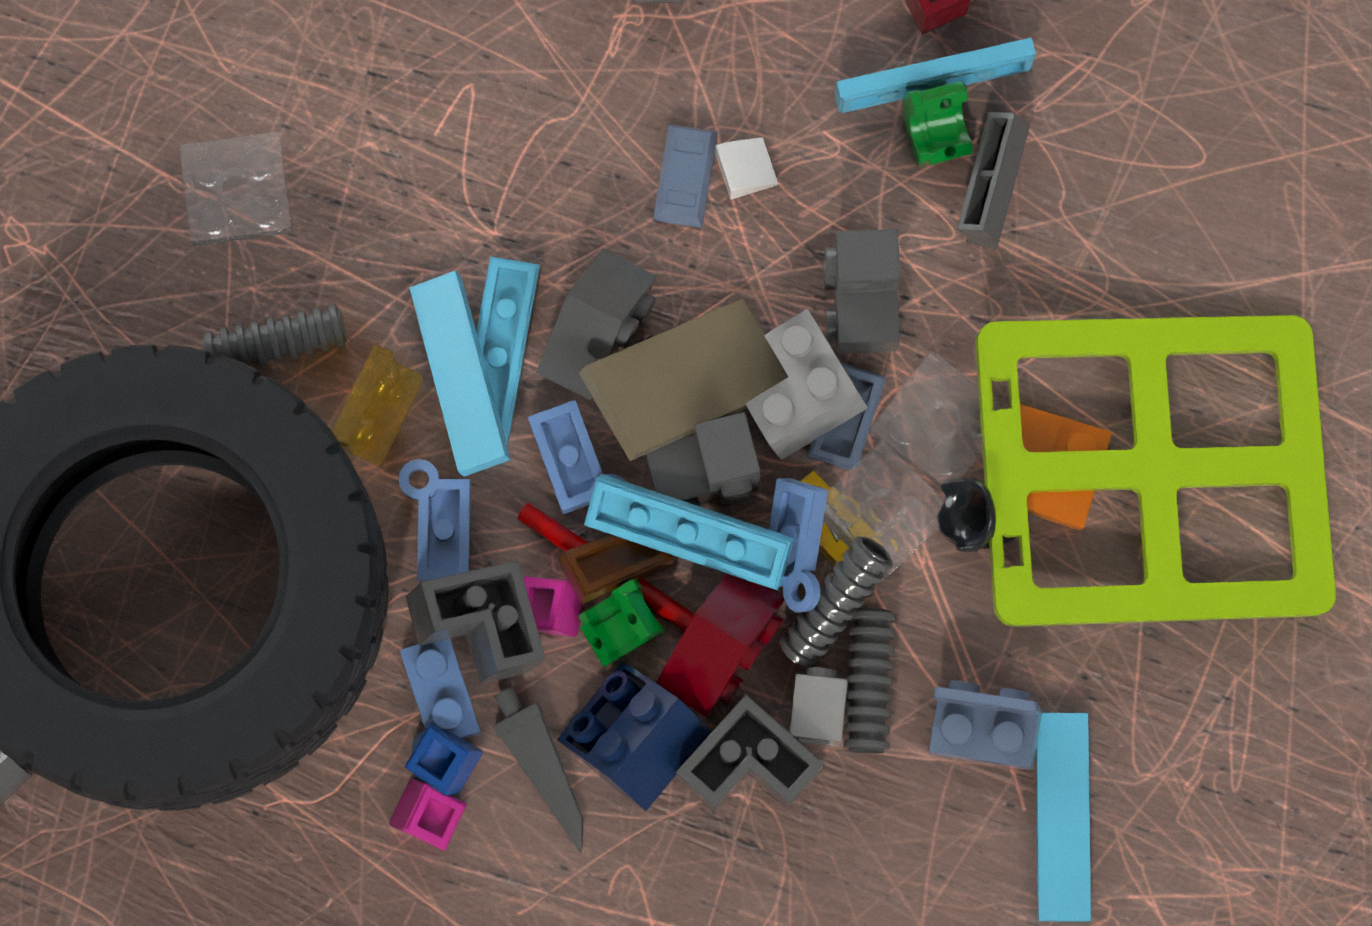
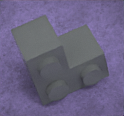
M898 229L836 231L834 246L825 248V260H823L824 290H833L834 309L825 310L827 340L836 339L837 354L897 352L900 342L897 295L900 283Z
M602 249L567 293L536 373L591 400L592 396L580 377L579 372L586 365L618 352L620 346L624 348L628 346L638 324L643 325L655 304L656 297L649 293L656 275Z
M745 412L695 424L694 435L683 437L645 454L655 492L700 507V504L720 500L722 506L742 503L751 499L750 492L758 490L760 468Z
M518 561L424 581L405 596L419 646L467 635L481 684L528 673L546 660Z
M745 695L677 770L676 779L714 813L748 775L788 809L818 776L824 764L751 698Z

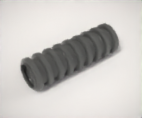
M330 304L329 310L321 311L320 307H316L313 309V314L306 315L304 310L298 311V317L291 318L289 314L282 315L281 321L276 322L271 317L267 318V324L260 325L258 321L251 322V327L245 329L242 324H239L235 327L236 331L229 332L227 328H221L220 334L213 335L212 331H207L204 334L203 347L205 351L210 352L211 357L217 358L223 355L252 367V363L259 362L261 366L268 365V360L275 358L277 363L283 362V356L290 355L292 359L299 358V353L305 351L308 356L314 355V349L319 348L323 352H328L332 345H337L338 349L345 348L347 337L340 308H337L336 304Z
M856 537L852 541L853 549L849 548L843 553L844 561H838L834 565V573H829L824 579L825 585H820V598L816 607L808 612H799L797 614L798 621H793L788 626L789 633L781 635L779 638L781 649L793 662L803 667L817 666L820 662L819 656L825 655L829 650L828 644H832L837 640V632H842L847 627L846 620H851L856 615L855 608L863 606L865 596L873 593L875 590L873 583H880L884 578L883 571L887 572L892 568L893 560L890 554L876 541L867 537Z
M859 608L856 609V615L851 619L855 621V627L849 629V635L854 637V643H850L848 651L853 653V659L848 660V668L852 669V675L847 676V684L852 685L851 691L846 693V699L851 701V707L845 709V715L850 717V723L844 725V731L849 733V739L844 740L843 747L850 752L878 754L884 753V751L890 748V743L885 741V735L890 734L891 727L886 725V719L891 717V710L886 709V704L892 701V694L887 693V687L893 684V678L888 677V671L893 670L894 663L889 661V655L894 654V646L889 644L890 639L895 637V630L890 629V623L896 621V614L886 609Z

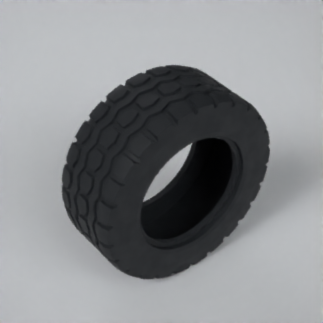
M155 345L113 348L110 355L104 356L101 351L86 354L61 363V370L53 374L47 370L33 377L13 391L15 397L8 403L3 400L0 401V751L28 770L75 794L105 802L109 805L137 810L158 809L160 811H177L200 808L201 805L211 802L215 805L253 792L252 788L260 784L266 786L284 776L299 765L298 760L302 759L306 754L311 755L337 729L338 725L336 723L343 715L347 716L367 682L365 677L369 669H373L384 633L382 625L384 618L387 616L389 599L385 543L370 497L347 453L326 423L314 411L305 406L304 401L289 388L272 377L266 378L261 376L259 370L241 361L223 355L217 358L211 357L210 352L205 350L172 345L165 347V350H157ZM183 465L202 468L233 480L246 488L265 505L275 529L279 549L280 566L276 598L270 616L255 643L230 670L216 680L180 696L160 700L135 701L112 698L80 686L62 665L50 643L44 625L41 606V582L45 561L50 546L66 518L89 494L105 483L121 475L143 468Z

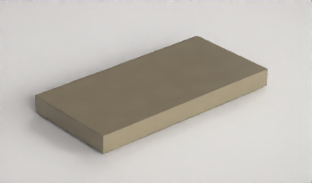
M743 298L588 364L579 372L584 384L630 461L694 433L695 424L731 416L747 409L745 403L789 377Z

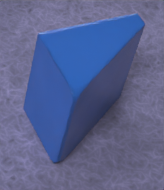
M430 723L404 768L443 795H457L477 765L483 751L466 740Z

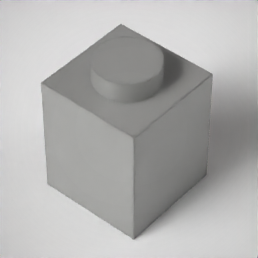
M808 667L806 668V675L796 674L789 733L798 742L840 746L848 680L837 679L836 670Z

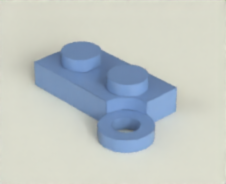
M576 400L529 416L530 427L562 514L588 506L591 501L596 478L603 473ZM605 474L607 476L626 482V480L620 477L619 475Z
M416 459L409 461L400 470L398 480L404 495L418 501V583L469 572L470 479H439L437 469L427 460ZM423 471L428 475L429 481L424 488L416 489L410 485V476L414 472Z
M783 478L776 480L769 530L795 538L781 586H783L785 603L791 610L795 612H808L816 607L820 598L819 582L811 571L816 569L828 490L795 479ZM800 583H803L806 590L803 600L798 596V586Z
M451 639L420 646L417 644L399 650L425 730L418 733L414 738L411 747L412 753L430 723L462 739L481 734Z

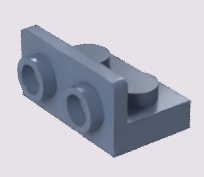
M950 681L949 688L935 687L933 697L936 699L937 704L928 751L931 755L1033 770L1043 709L1037 702L1030 701L1031 693L1001 688L999 696L979 693V685L963 681Z

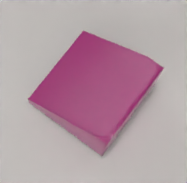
M524 577L525 588L538 632L576 637L580 625L578 615L582 613L583 604L579 601L570 582L566 580Z
M410 779L390 819L389 825L445 851L467 804L450 795H443L426 783Z

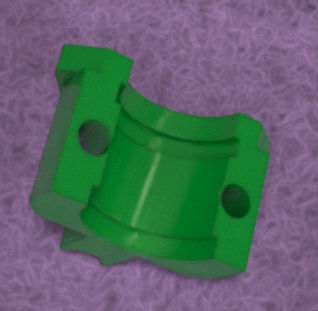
M962 81L920 92L917 89L904 93L903 115L905 127L917 167L927 163L933 165L973 154L972 141L967 133L962 113V102L968 101L967 89Z
M637 578L616 588L611 592L612 595L578 615L583 624L580 629L603 667L619 660L637 647L655 639L656 636L666 631L663 623L660 624L658 620H655L645 603V597L640 591L642 585Z

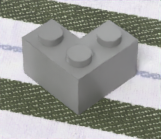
M808 309L764 335L789 377L748 401L745 405L769 446L781 460L868 408Z

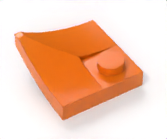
M1020 404L1022 441L1027 451L1060 452L1108 449L1112 432ZM1095 491L1032 492L1027 496V511L1029 514L1082 531Z

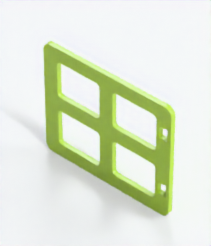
M1295 315L996 321L986 324L978 332L975 339L984 480L992 495L996 512V529L994 536L989 541L993 608L995 615L1003 624L1020 627L1314 617L1328 612L1333 607L1336 600L1314 340L1311 326L1305 319ZM1267 353L1273 357L1275 361L1281 429L1280 445L1179 448L1174 445L1171 433L1166 371L1167 356ZM1119 356L1126 360L1129 373L1134 437L1132 449L1029 452L1024 448L1017 362L1019 359ZM992 380L995 382L1008 381L1010 409L994 411ZM1280 486L1285 490L1293 575L1290 580L1190 583L1185 580L1182 570L1177 508V491L1180 488ZM1132 490L1137 494L1144 565V581L1141 585L1040 588L1034 584L1032 579L1027 496L1029 493ZM1003 536L1006 538L1019 537L1021 566L1005 568Z

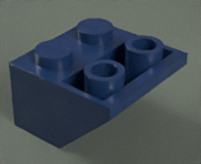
M622 661L613 673L604 680L602 686L583 709L572 718L567 728L557 740L617 791L647 811L676 776L677 770L712 731L679 698Z

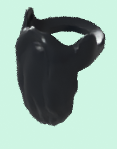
M971 477L944 482L941 489L945 494V500L937 514L940 533L955 545L957 551L977 552L980 549H989V541L994 536L996 529V512L992 495L986 484L977 478ZM1003 536V543L1013 541L1016 537L1006 538Z

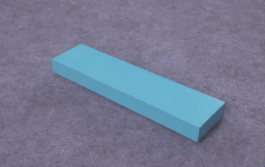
M1027 38L837 81L834 95L838 112L845 113L903 100L905 92L917 89L920 92L962 81L965 86L1027 72L1032 67L1036 52L1032 38Z
M490 257L476 332L508 447L541 267L539 264Z
M452 271L410 287L458 473L465 477L511 460L462 276L458 272Z
M604 474L596 478L584 523L585 526L775 590H778L782 584L795 539Z
M1042 713L1035 753L1037 922H1090L1088 713Z

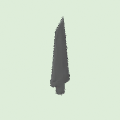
M510 687L494 696L506 719L493 727L498 737L502 738L581 854L583 816L543 717L544 712L538 702L524 708L514 688Z

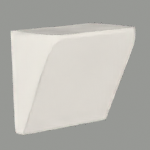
M763 137L715 145V155L730 200L778 185Z

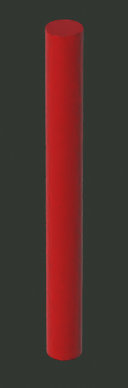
M529 502L525 504L517 517V520L565 552L588 543ZM640 579L639 582L642 585L640 591L645 597L644 601L647 606L685 631L695 613L644 579Z

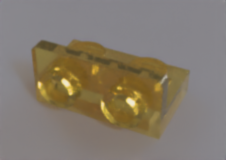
M374 344L332 433L338 439L345 452L376 466H382L424 379L420 373L398 364L393 352Z

